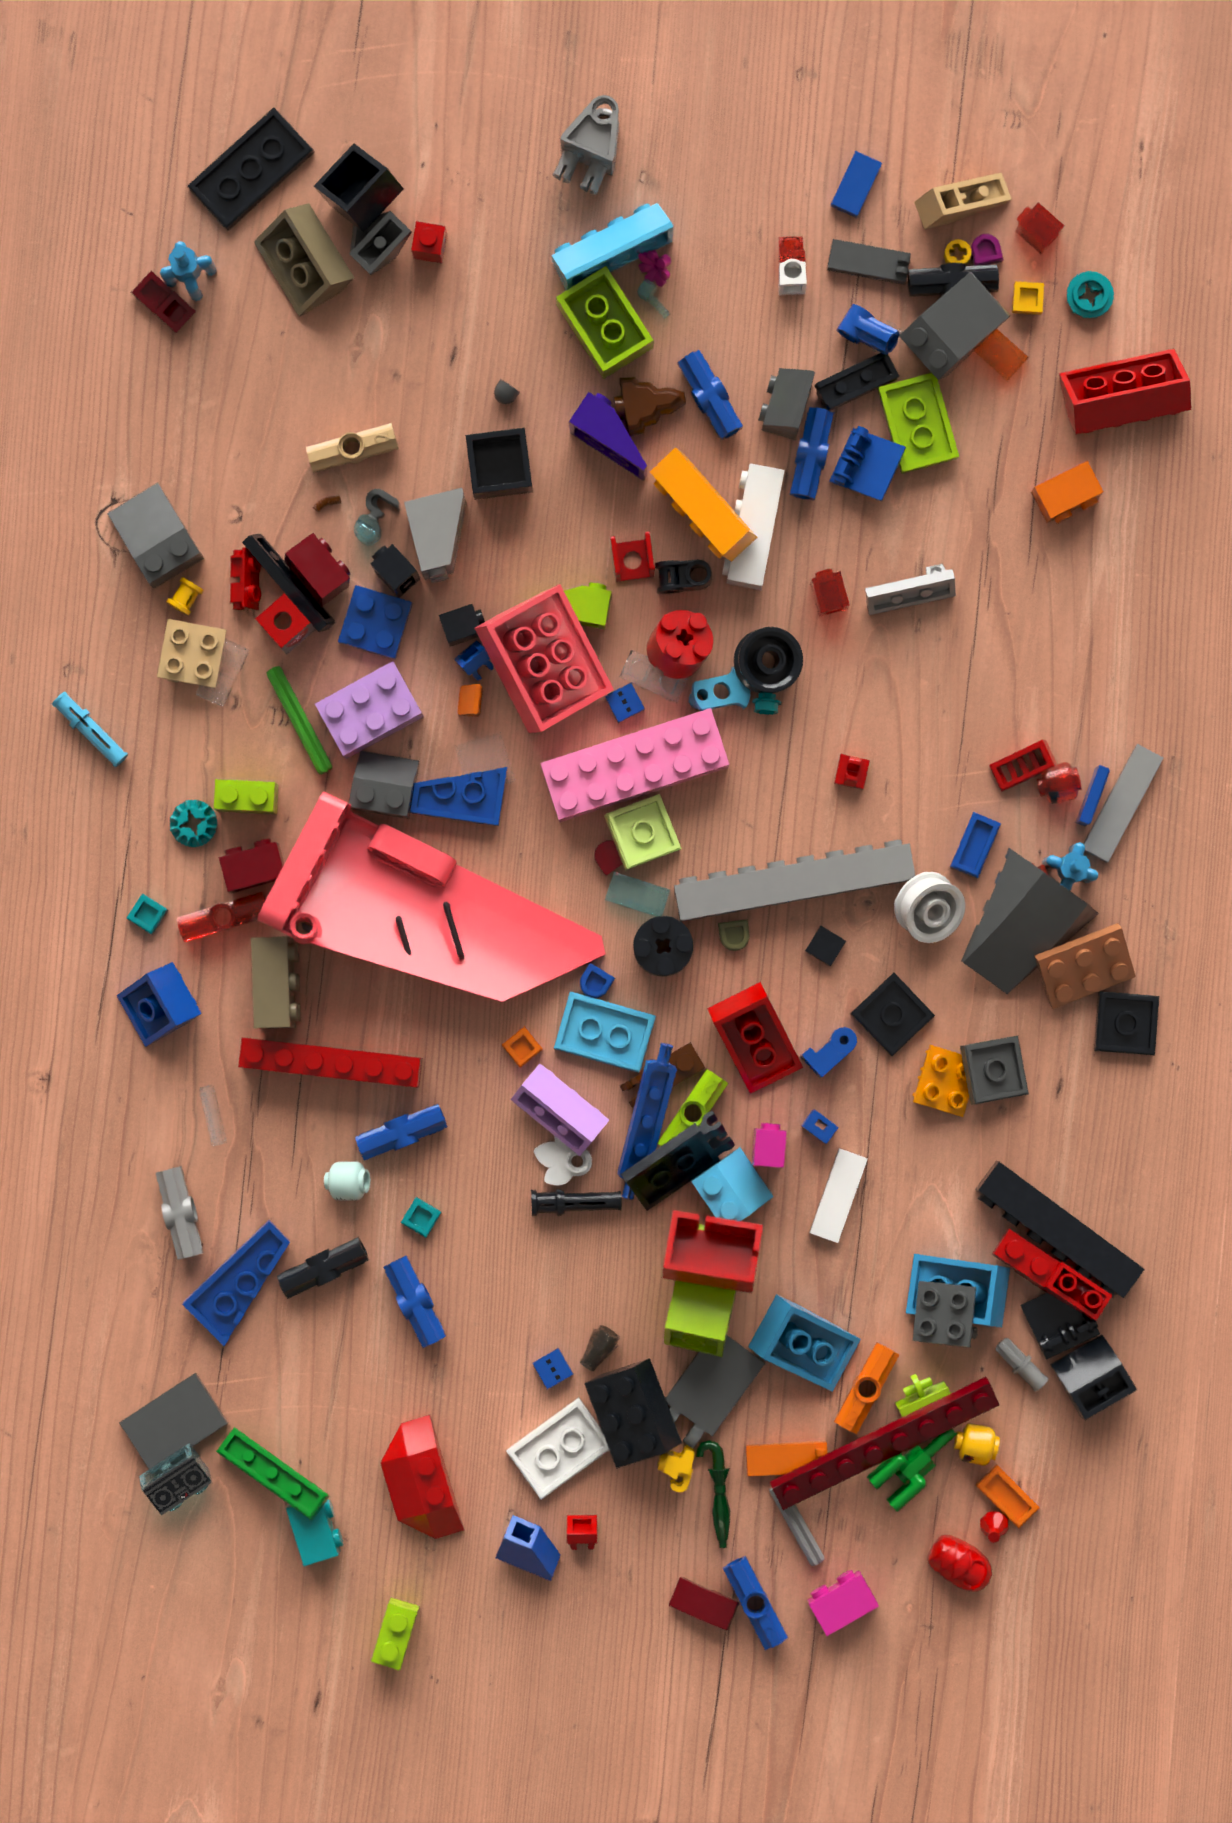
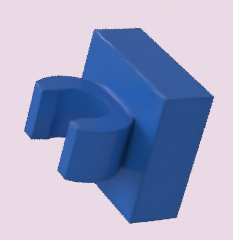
M477 640L454 658L468 676L472 675L476 680L482 679L477 672L478 668L482 665H485L490 670L494 669L485 648Z

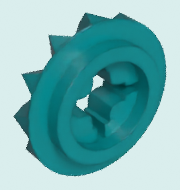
M1094 271L1082 272L1075 276L1066 290L1067 303L1073 313L1082 316L1084 319L1098 318L1109 310L1114 299V290L1110 281L1104 275ZM1086 284L1091 292L1099 293L1093 299V307L1088 299H1079L1086 292Z
M186 800L175 807L170 817V831L179 843L188 847L205 845L213 838L217 830V817L214 810L200 800ZM190 811L194 818L205 819V821H201L197 825L198 830L196 831L198 835L190 827H181L189 822Z

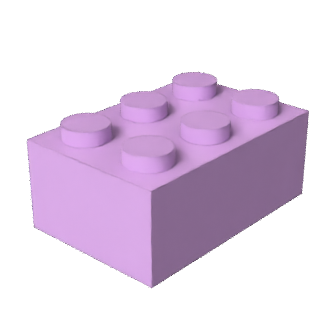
M393 661L315 703L345 759L424 717Z

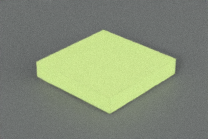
M660 794L604 815L625 870L682 849Z

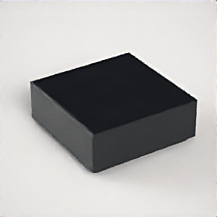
M820 926L805 952L831 966L846 940Z

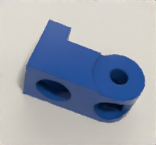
M838 1028L832 1032L829 1041L816 1053L810 1047L800 1057L819 1078H822L855 1048L857 1036L850 1028Z

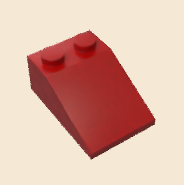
M761 982L707 1008L750 1094L803 1068Z

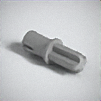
M1009 1338L1003 1339L996 1346V1351L1013 1367L1012 1372L1014 1374L1018 1373L1035 1392L1042 1388L1049 1380L1030 1361L1032 1357L1030 1355L1026 1356Z

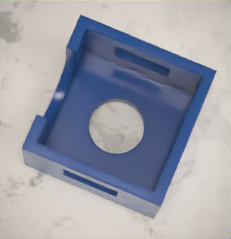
M815 1109L810 1112L801 1124L804 1129L824 1144L828 1143L839 1128ZM818 1119L827 1125L824 1130L815 1125Z

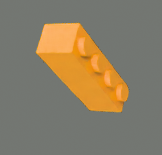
M676 447L650 471L656 479L653 482L654 486L664 496L669 494L675 500L671 503L673 508L682 517L686 514L693 521L689 526L699 537L702 538L705 535L711 543L708 547L719 559L724 556L732 562L758 538L686 455Z

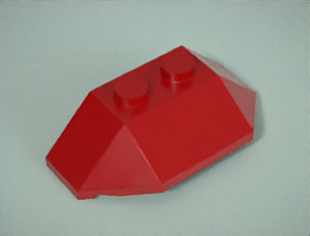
M430 1414L401 1423L380 1462L397 1521L435 1539L465 1530Z

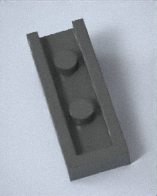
M833 239L827 270L905 285L911 253Z

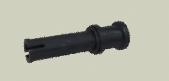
M556 1189L555 1192L537 1193L536 1190H531L532 1216H537L538 1213H556L557 1216H562V1214H565V1211L622 1210L621 1191L564 1193V1190Z

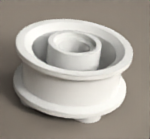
M923 872L910 879L898 893L894 901L895 917L898 923L908 930L916 940L923 943L938 942L951 935L960 925L965 913V899L962 892L943 875L935 872Z

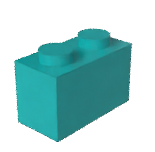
M330 1500L326 1501L313 1521L292 1506H287L286 1511L303 1566L340 1554V1547L344 1546L339 1528L334 1530L331 1521L335 1514Z

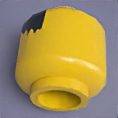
M968 1423L962 1432H956L954 1449L959 1450V1458L962 1461L986 1466L990 1460L996 1459L1000 1437L995 1436L993 1428Z

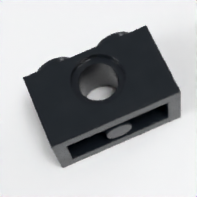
M393 544L388 548L386 546L381 547L372 556L374 561L371 563L374 572L397 598H400L420 580L417 570Z

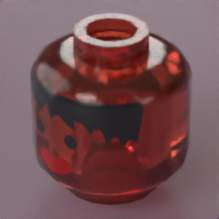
M1068 762L1058 763L1053 767L1044 769L1041 773L1042 778L1036 779L1040 797L1046 796L1051 804L1074 800L1078 796V791L1082 790L1077 767L1072 768Z

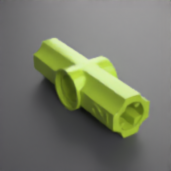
M706 1069L659 1139L658 1144L660 1146L664 1145L694 1123L699 1127L703 1116L710 1112L729 1083ZM691 1104H695L701 1109V1117L695 1122L688 1121L684 1116L685 1108Z

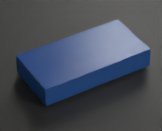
M855 151L830 206L857 218L882 166V162Z
M1102 765L1095 768L1075 823L1082 826L1091 824L1110 768Z
M973 812L950 867L978 878L1001 823Z

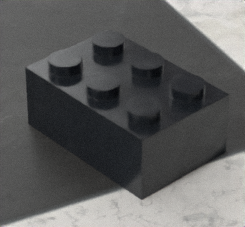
M650 1358L600 1374L584 1383L616 1468L667 1453L682 1443Z

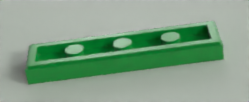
M235 1427L216 1451L311 1521H313L330 1497L322 1489Z

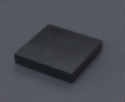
M894 972L850 1013L891 1057L935 1016Z
M1098 991L1094 1051L1155 1056L1159 996Z

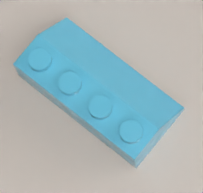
M649 203L644 204L634 210V215L626 219L618 217L607 224V228L599 232L597 230L589 231L581 237V241L573 245L566 243L556 248L555 254L551 255L552 263L565 289H570L607 266L610 272H613L639 259L638 255L640 253H648L650 250H657L673 242L674 226L659 204L656 203L652 206Z

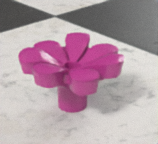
M650 250L648 253H640L638 258L642 263L639 264V269L641 272H647L644 277L645 282L651 285L655 281L659 287H662L670 277V272L666 268L671 264L670 257L666 254L658 257L655 250Z

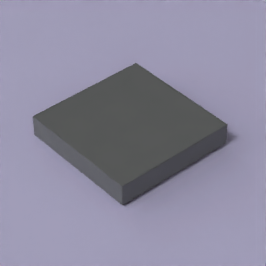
M1018 1036L960 1046L971 1105L1029 1094Z

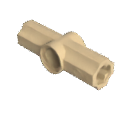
M391 423L358 433L349 432L340 438L306 447L313 473L348 463L357 464L365 458L399 449ZM350 442H357L360 444V449L356 454L350 455L345 452V446Z

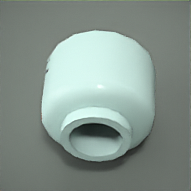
M336 1162L324 1176L325 1189L329 1190L332 1198L335 1200L357 1201L370 1189V1173L360 1162Z

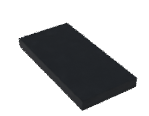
M273 107L188 184L187 187L224 228L229 231L314 153V150Z

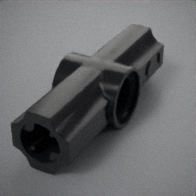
M947 263L939 266V268L909 269V297L941 295L942 297L969 272H972L989 292H998L999 270L997 265L966 266L964 263Z
M357 1237L332 1250H324L306 1259L305 1263L282 1272L280 1275H277L283 1293L289 1299L316 1285L319 1287L342 1276L341 1273L364 1264L369 1260L363 1243Z

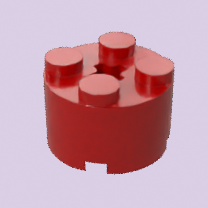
M676 610L665 614L647 642L646 650L650 663L655 668L657 666L664 672L663 675L669 678L684 679L693 675L702 666L713 648V634L706 617L701 613H693L687 610Z

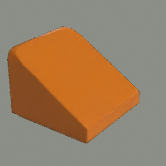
M480 684L463 685L460 687L457 711L459 715L480 716L483 688Z

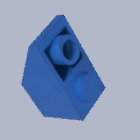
M513 1515L495 1558L551 1581L561 1554L541 1526Z

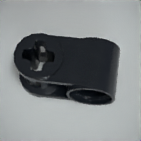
M670 560L655 563V568L659 572L660 587L657 588L658 594L703 590L712 582L711 567L703 560ZM696 568H702L707 572V577L701 582H696L690 577L692 571ZM668 572H670L671 583H668Z

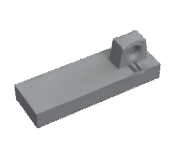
M943 564L926 567V575L865 588L868 613L873 615L956 596L953 570H946Z

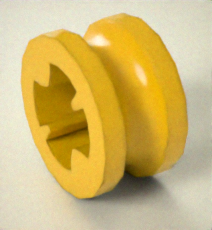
M961 239L950 241L944 251L946 264L964 263L966 265L971 256L969 244ZM954 247H958L960 252H965L960 261H957L955 256H950V253H953Z

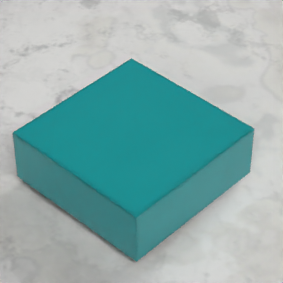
M142 893L128 914L127 919L153 935L168 909Z
M415 1197L401 1223L427 1238L442 1211Z

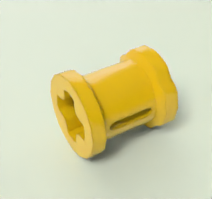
M181 577L179 588L172 598H168L166 603L189 616L191 613L190 607L197 596L202 595L204 590L186 578Z

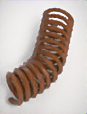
M339 495L338 497H325L323 500L320 499L317 504L315 503L313 509L320 512L324 506L335 505L337 502L339 504V501L341 504V498Z

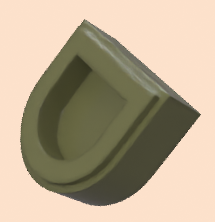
M748 919L718 923L720 941L726 949L739 951L748 944L750 938Z

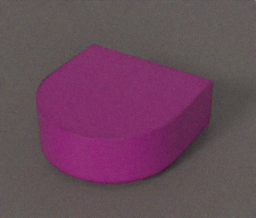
M982 234L972 242L971 258L973 266L1003 262L1001 246L996 237L990 234Z

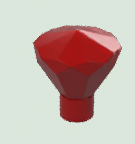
M987 1512L980 1519L981 1531L984 1535L988 1536L990 1542H998L1000 1537L1005 1535L1009 1529L1008 1518L1000 1512Z

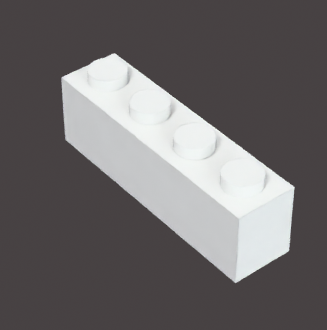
M750 463L748 472L742 471L739 488L745 490L743 500H736L735 512L758 538L732 562L725 558L722 575L728 576L726 584L757 590L762 589L785 470Z

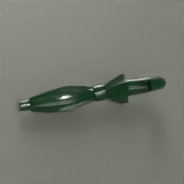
M708 1440L700 1443L696 1450V1457H703L706 1450L712 1452L713 1469H708L715 1484L712 1508L713 1523L717 1539L719 1540V1548H726L730 1527V1508L725 1494V1481L730 1468H725L724 1453L719 1443Z

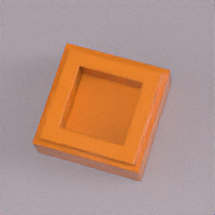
M525 1026L502 1044V1047L520 1068L543 1050Z

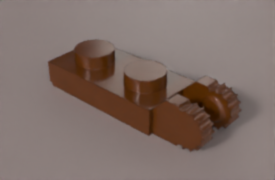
M691 1042L670 1055L669 1063L677 1068L672 1087L705 1069ZM643 1070L636 1077L620 1085L621 1090L628 1091L641 1082ZM637 1096L629 1102L632 1108L635 1105Z

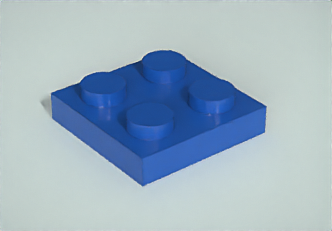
M355 585L338 642L396 660L413 603Z

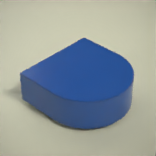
M589 963L581 976L580 987L585 995L599 998L607 993L615 978Z

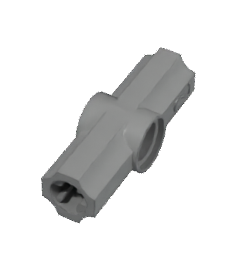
M182 1166L157 1172V1181L163 1200L161 1205L162 1214L167 1229H170L177 1259L180 1260L204 1253L196 1222H198L196 1207L193 1198L189 1196Z

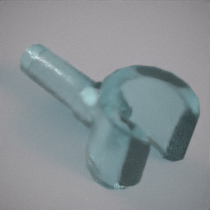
M645 279L638 288V296L653 305L666 318L670 313L653 296L657 286Z

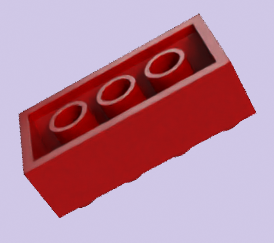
M1175 349L1059 373L1068 419L1075 434L1091 433L1099 429L1119 427L1123 424L1148 421L1152 418L1176 415L1180 412L1191 410L1190 379Z

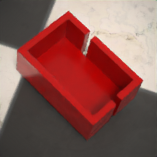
M673 1210L663 1265V1279L752 1293L763 1225L706 1216L704 1230H699V1214Z

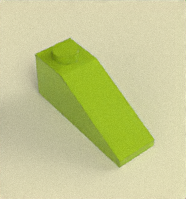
M590 582L589 587L579 586L564 591L582 626L605 630L612 595L610 590H606V585Z

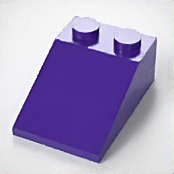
M588 392L569 421L570 434L644 481L647 477V464L616 411L610 406L612 402L600 393L594 396Z

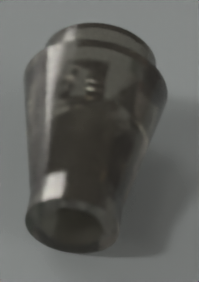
M604 1325L594 1329L580 1363L585 1368L595 1371L618 1347L619 1335Z

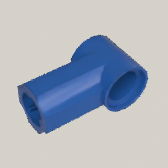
M856 304L851 305L837 328V332L847 340L856 344L862 342L885 355L894 350L900 335L898 330L875 319L870 312Z

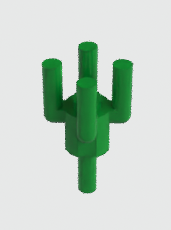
M950 1429L938 1435L924 1449L917 1445L909 1449L904 1455L900 1453L882 1462L867 1476L868 1480L878 1490L894 1474L901 1479L904 1484L886 1499L899 1512L926 1487V1481L923 1477L936 1466L931 1458L957 1435L956 1432Z

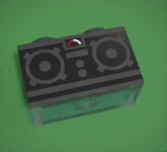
M190 1443L139 1476L141 1490L161 1516L168 1511L178 1509L183 1504V1501L194 1494L202 1493L212 1483L209 1468Z

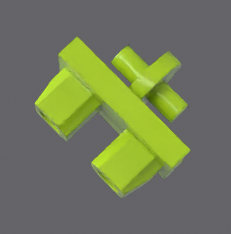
M913 1374L910 1376L913 1384L903 1388L906 1397L896 1401L895 1404L901 1416L904 1417L951 1394L945 1381L933 1385L930 1377L919 1381L917 1375Z

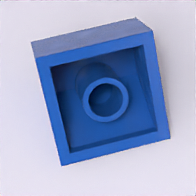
M173 962L145 974L116 995L145 1047L181 1028L202 1014Z

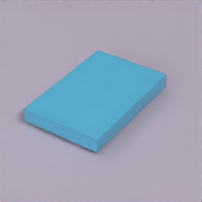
M570 991L554 1049L639 1073L656 1016Z

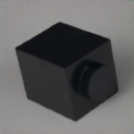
M473 604L439 615L450 647L479 637L474 628L485 622L481 609L475 611Z

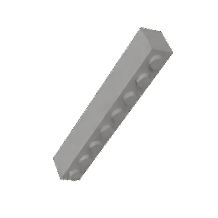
M902 840L884 842L885 848L873 850L872 845L860 846L855 848V853L844 855L843 850L825 853V859L814 860V855L796 858L797 864L786 866L784 860L767 863L768 869L757 871L755 866L738 868V874L729 876L726 875V871L708 874L709 879L697 881L696 876L679 879L680 884L674 885L679 919L683 922L907 882L916 876L910 843L902 845Z

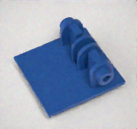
M858 426L857 429H852L829 482L883 501L906 447L869 434V430Z

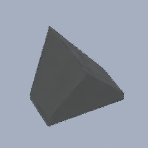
M391 211L381 213L364 232L353 224L349 254L372 275L396 259L412 231Z

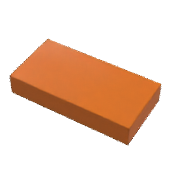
M997 1464L976 1484L1018 1529L1040 1508Z

